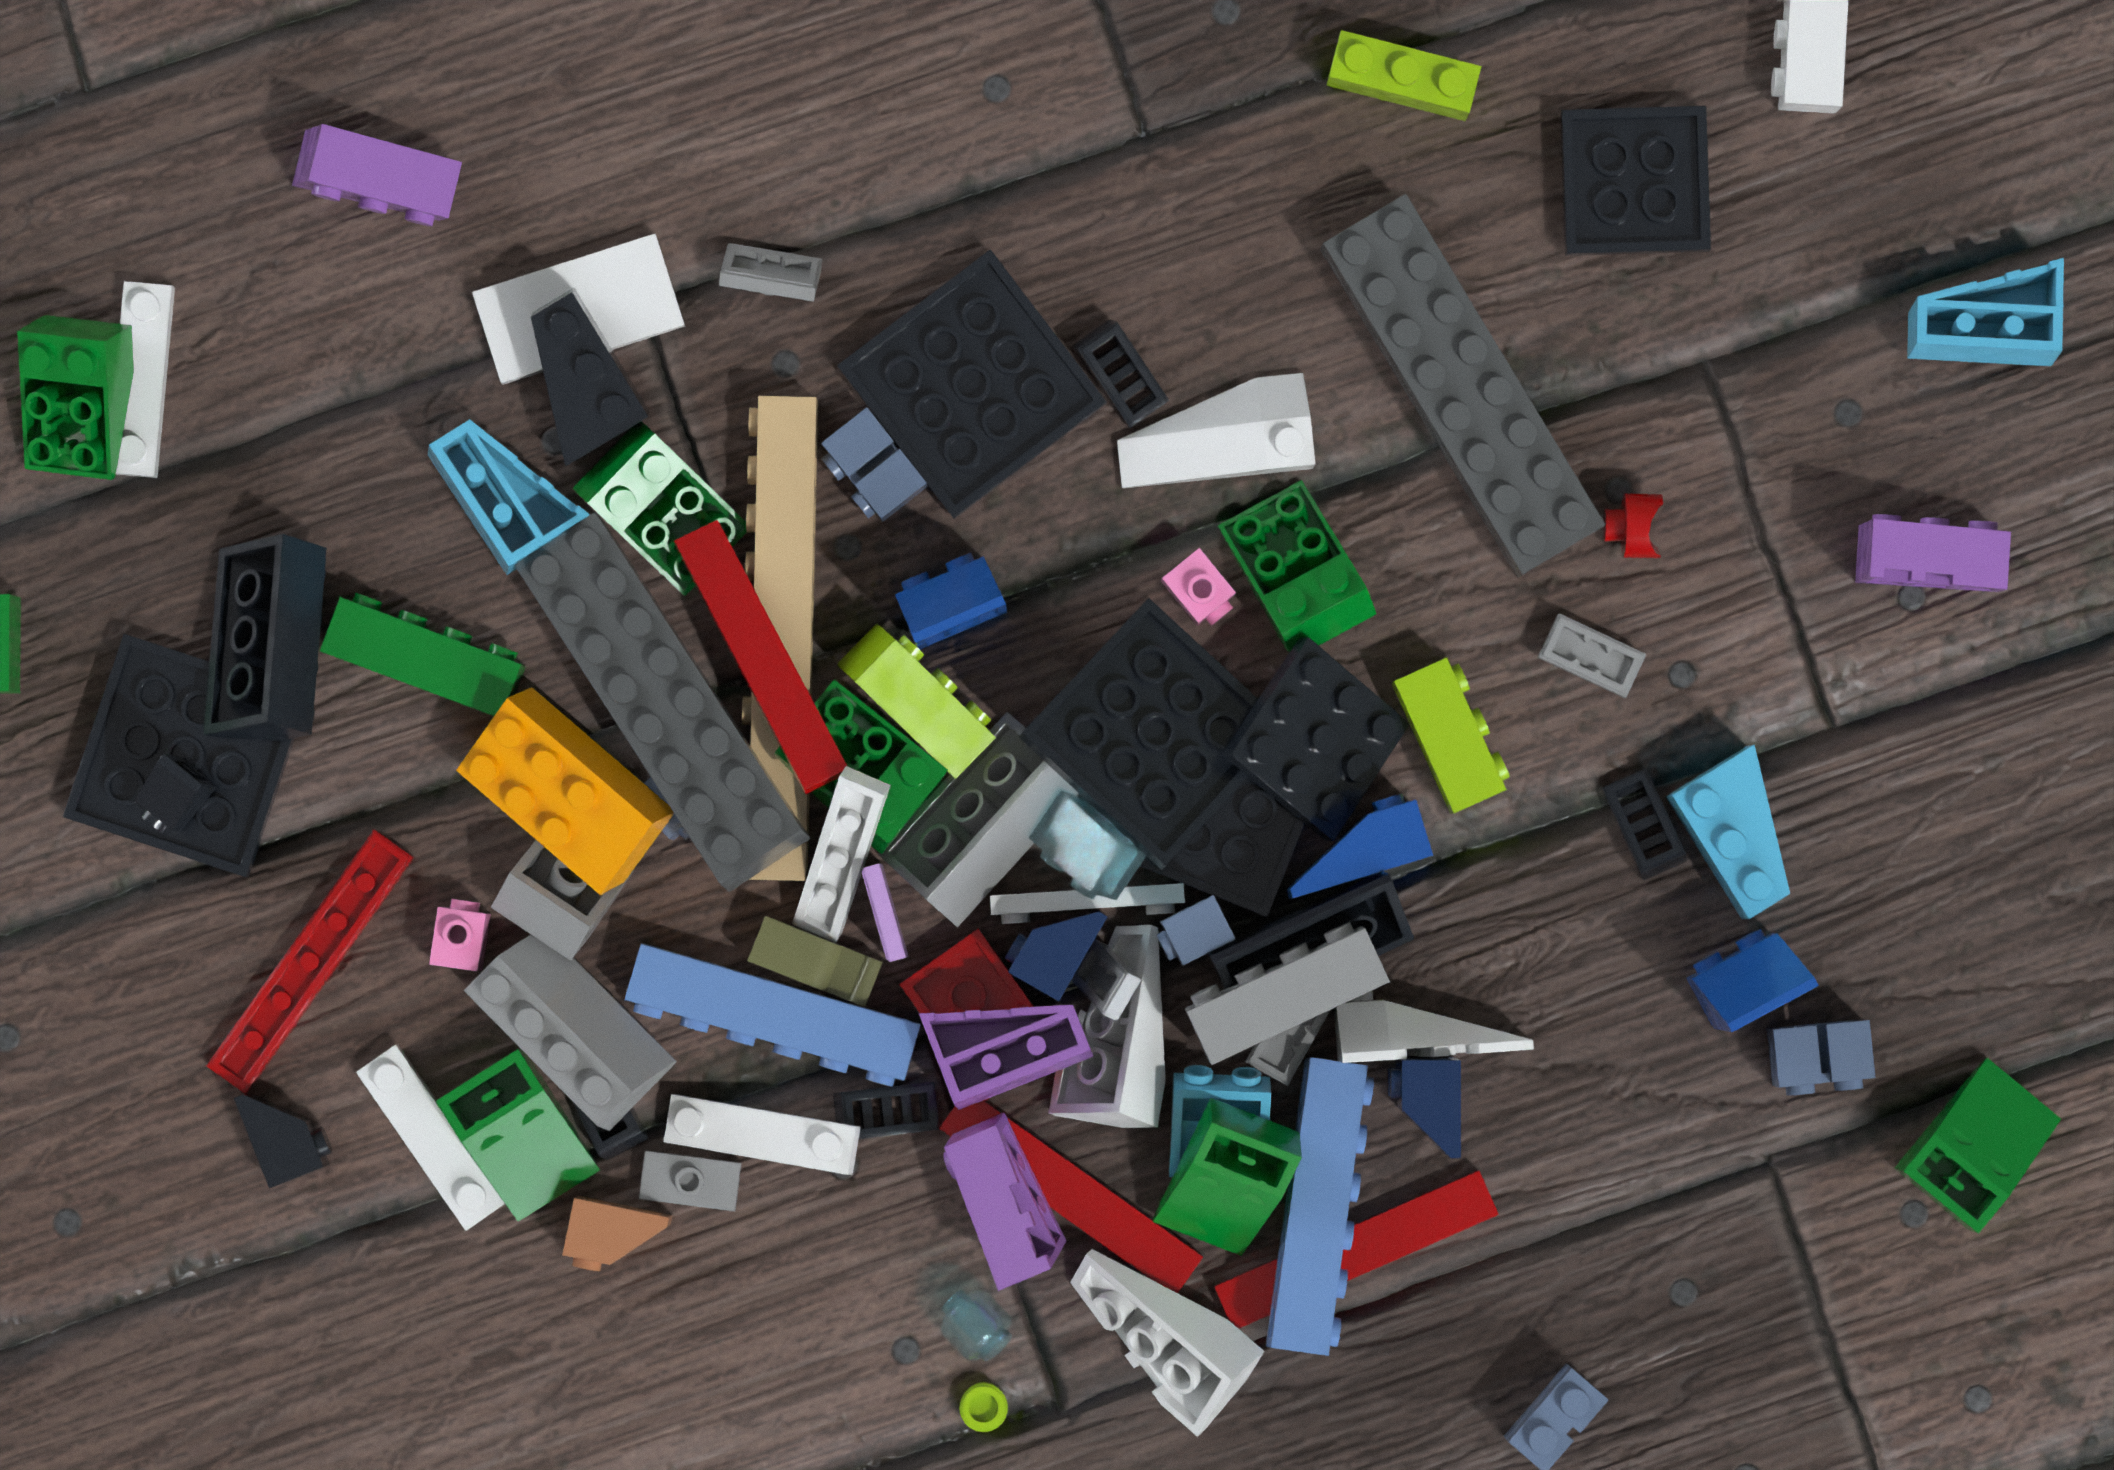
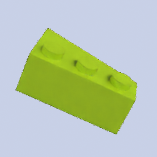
M876 623L837 665L923 749L948 769L947 772L957 779L996 738L985 727L991 719L971 700L963 706L952 695L958 687L938 667L930 674L919 663L924 653L905 635L897 641Z

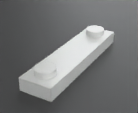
M124 281L120 324L132 325L134 373L116 475L158 477L175 287L172 285Z
M846 766L834 791L792 922L793 925L834 943L838 941L843 932L862 874L861 871H863L891 785Z
M1184 883L990 896L991 915L1001 914L1002 924L1031 922V912L1146 905V915L1175 913V903H1185Z
M398 1044L356 1072L465 1231L505 1204L461 1143L436 1103V1098Z
M671 1094L663 1142L853 1175L861 1127Z

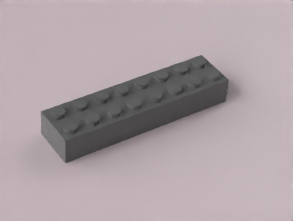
M1407 194L1402 195L1325 241L1321 246V253L1516 577L1519 578L1605 526L1604 521Z
M596 512L514 565L712 873L727 891L734 890L811 839L610 529Z

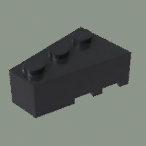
M572 288L532 313V326L566 467L649 417L650 410L575 288Z

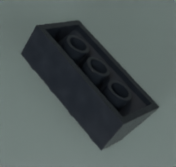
M279 534L219 549L203 735L274 741L312 735L315 715L314 701L318 672L319 639L322 624L323 589L326 577V547L285 534Z
M1381 871L1323 899H1318L1310 905L1282 918L1275 919L1209 952L1208 955L1223 989H1227L1238 983L1235 975L1258 964H1262L1264 970L1282 963L1279 956L1281 953L1303 943L1307 944L1309 950L1327 942L1324 936L1326 932L1348 922L1351 923L1353 929L1359 926H1363L1366 929L1378 956L1414 940V936L1390 875Z

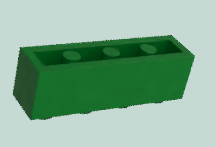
M356 592L352 601L342 597L339 598L320 652L495 716L508 697L516 694L526 666L515 662L518 655L517 652L493 643L490 644L488 652L470 645L473 636L447 626L444 629L443 635L425 629L428 619L404 610H400L398 618L379 612L383 604L382 602Z

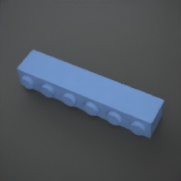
M645 943L640 944L624 999L635 1003L633 1012L661 1019L663 1011L682 1016L679 1024L681 1026L707 1033L709 1025L728 1030L726 1039L754 1046L756 1038L774 1043L772 1050L774 1053L798 1060L801 1058L802 1051L821 1057L819 1066L843 1073L847 1072L849 1065L867 1070L865 1079L893 1087L895 1078L903 1081L906 1079L921 1023Z
M1312 1057L1306 1058L1304 1061L1295 1131L1300 1132L1302 1158L1287 1187L1266 1347L1329 1356L1330 1346H1338L1341 1318L1334 1317L1336 1298H1344L1348 1279V1270L1341 1269L1343 1250L1351 1249L1354 1236V1221H1347L1349 1202H1357L1361 1183V1174L1354 1173L1356 1153H1364L1367 1139V1125L1360 1124L1362 1106H1370L1374 1087V1078L1367 1077V1065L1342 1063L1340 1061Z

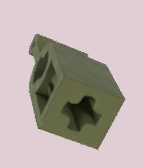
M769 916L764 917L747 960L863 1007L867 1004L883 962Z

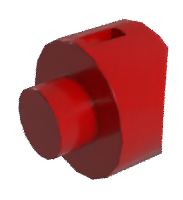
M1624 493L1621 509H1604L1603 521L1605 526H1603V540L1621 541L1623 558H1661L1658 547L1650 540L1649 531L1652 519L1663 505L1662 494Z

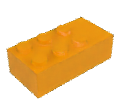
M532 687L505 700L456 769L458 773L599 895L625 882L674 815L671 807Z

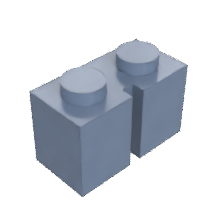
M867 407L822 442L824 449L828 453L821 460L838 481L845 476L858 490L851 495V498L868 519L876 513L881 521L884 522L928 487L923 477L904 453L897 448L893 439Z
M1210 895L1159 921L1163 931L1157 934L1158 941L1167 959L1170 961L1177 957L1181 965H1185L1235 940L1214 895Z
M1857 1019L1767 1028L1772 1086L1785 1087L1787 1096L1815 1093L1814 1084L1826 1082L1834 1083V1091L1863 1088V1079L1876 1078L1870 1020Z
M1566 1363L1504 1437L1540 1470H1549L1574 1441L1567 1433L1572 1427L1581 1433L1608 1402V1399Z

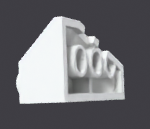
M1303 373L1251 379L1118 439L1117 446L1122 488L1313 469L1315 466L1313 435Z
M1153 925L1116 926L1108 946L1142 980L1117 1021L1103 1015L1092 1002L1087 1012L1080 1010L1078 1018L1094 1057L1055 1072L1049 1114L1120 1128L1158 1127L1165 1086L1158 927Z
M1369 991L1334 1008L1337 1060L1342 1063L1407 1059L1408 1056L1438 1057L1465 1052L1466 1054L1534 1049L1532 1039L1385 1000H1373V991Z
M1093 1249L1085 1255L1070 1282L1104 1329L1115 1330L1130 1351L1124 1356L1133 1368L1141 1365L1157 1386L1152 1393L1159 1403L1197 1437L1208 1427L1246 1382L1264 1353L1263 1349L1228 1319Z

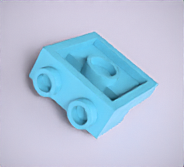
M1191 1065L1184 1069V1073H1173L1169 1177H1173L1210 1098L1270 1120V1077L1261 1076V1072L1258 1069L1251 1067L1236 1068L1232 1071V1075H1215L1211 1068L1203 1065Z

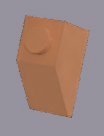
M578 1195L573 1201L562 1255L573 1257L572 1266L600 1271L602 1264L611 1265L671 1225L673 1215Z

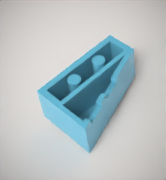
M2064 258L2049 261L2046 265L2024 271L2020 269L2005 273L2004 276L1978 283L1974 281L1918 296L1908 312L1907 359L2052 366L2062 352Z
M470 419L429 444L428 457L506 575L516 570L515 564L590 515L579 505L576 506L558 492L545 478L534 473L519 461L516 455Z
M1755 744L1744 747L1665 796L1741 919H1751L1790 894Z

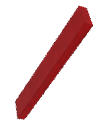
M713 521L674 540L684 564L804 793L807 794L838 779L847 764L719 521Z
M375 829L372 831L206 1065L209 1069L243 1093L247 1094L409 867L415 858L413 855Z
M980 1101L960 1110L954 1106L939 1129L951 1137L954 1133L999 1115L1001 1112L986 1101L984 1103ZM1007 1117L1050 1208L1151 1280L1178 1293L1203 1256Z
M1480 1170L1354 1224L1351 1249L1343 1250L1341 1269L1348 1270L1347 1281L1499 1215ZM1278 1258L1214 1285L1228 1320L1238 1329L1270 1315Z

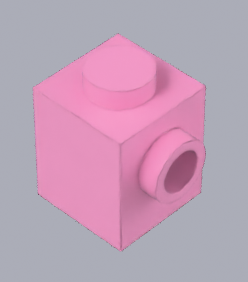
M1200 548L1161 579L1164 586L1197 626L1205 619L1212 626L1234 608L1228 600L1236 592Z
M451 899L450 908H437L429 965L470 971L483 970L491 914L479 912V902Z

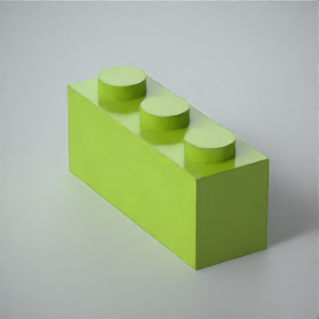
M1341 30L1326 86L1466 121L1471 110L1482 66Z
M1444 658L1391 683L1450 814L1459 812L1507 790L1503 780L1510 778L1508 770L1498 751L1493 754L1489 752L1483 736L1490 734L1488 726L1480 709L1477 707L1471 710L1463 693L1470 690V687L1458 663L1451 666L1448 659Z

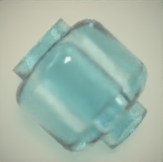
M977 1289L968 1294L960 1290L950 1297L942 1307V1311L946 1315L940 1326L941 1333L966 1360L974 1361L981 1358L984 1362H987L999 1354L1012 1338V1334L1009 1332L1012 1325L1010 1314L986 1290Z

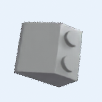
M535 840L507 876L491 908L571 961L594 932L634 870L624 883L599 895Z

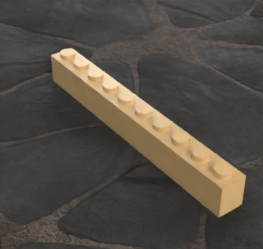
M758 396V408H749V436L757 437V456H748L747 469L748 484L756 485V504H747L746 514L747 533H755V552H746L745 573L750 581H754V590L812 698L818 400L816 397ZM753 693L752 696H743L742 725H751V742L749 745L809 835L810 792L804 793L796 776L774 755V752L780 745ZM809 840L749 880L806 881L808 876Z

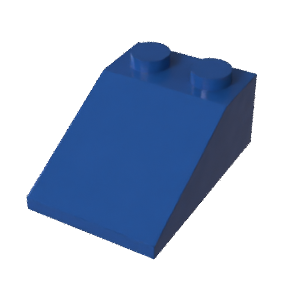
M968 553L946 563L945 566L948 572L930 579L928 573L924 572L901 583L904 591L895 594L912 637L920 650L1007 613L1004 598L984 556L974 560L972 553Z
M1403 794L1373 802L1374 812L1362 816L1286 889L1288 898H1296L1433 856L1417 800L1405 803Z
M1761 929L1737 940L1735 943L1739 950L1722 958L1719 952H1715L1693 964L1696 973L1686 978L1713 1029L1734 1032L1819 986L1814 976L1778 933L1764 935Z

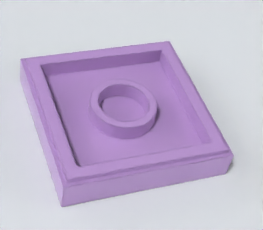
M878 863L864 867L861 872L886 960L892 962L909 957L883 864Z

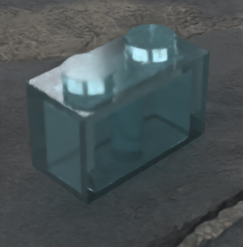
M1061 790L1029 836V839L1043 850L1040 854L1042 860L1056 870L1066 871L1073 877L1070 882L1071 886L1090 899H1095L1099 895L1117 900L1146 857L1142 851L1086 799Z

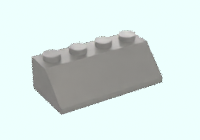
M1008 712L990 730L996 738L957 779L950 774L916 811L883 854L878 853L884 861L956 927L966 919L1079 794L1019 738L1026 728Z
M1350 922L1326 932L1324 936L1327 942L1309 950L1306 943L1300 944L1281 953L1279 956L1282 963L1264 970L1262 964L1255 965L1235 975L1238 983L1220 991L1216 984L1192 995L1193 1004L1186 1007L1185 1010L1211 1065L1389 983L1390 980L1366 929L1363 926L1353 929Z
M529 935L498 955L464 990L596 1126L608 1131L677 1062L575 958L571 961L533 935Z

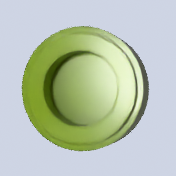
M989 1382L975 1383L967 1388L961 1397L960 1415L964 1423L971 1429L979 1432L992 1431L998 1428L1006 1418L1008 1411L1007 1398L1004 1392L995 1384Z

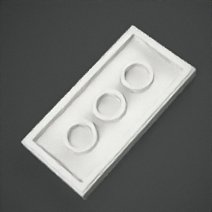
M656 234L473 291L472 294L501 384L504 385L543 372L531 315L537 309L572 288L576 289L612 350L685 327Z

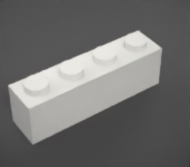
M1777 0L1784 1L1783 20H1776L1774 28V49H1781L1780 68H1773L1771 79V96L1779 97L1778 110L1836 113L1843 106L1848 0Z

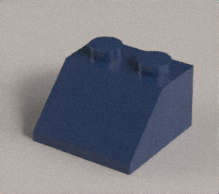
M1095 912L1035 928L1031 931L1029 937L1019 933L1005 957L1006 960L1013 963L1008 972L1059 1001L1108 916L1101 912Z
M1408 1057L1407 1059L1396 1060V1068H1387V1096L1391 1099H1396V1106L1445 1155L1450 1158H1461V1060L1454 1057Z

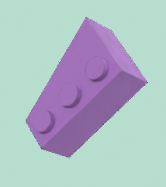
M320 124L305 130L292 186L311 190L312 195L332 201H340V198L358 201L359 208L376 213L386 214L387 209L406 213L404 219L425 226H433L434 220L440 221L449 218L462 162Z
M1874 514L1871 520L1859 525L1855 583L2001 592L2008 588L2011 532L1997 530V522L1969 521L1968 527L1949 526L1950 519L1925 517L1920 518V523L1901 521L1902 516Z
M1073 1005L919 1014L952 1101L958 1110L1094 1057Z
M1003 1112L954 1133L944 1146L946 1151L943 1155L944 1162L950 1175L957 1180L998 1291L1050 1270L1066 1243V1239L1005 1113Z

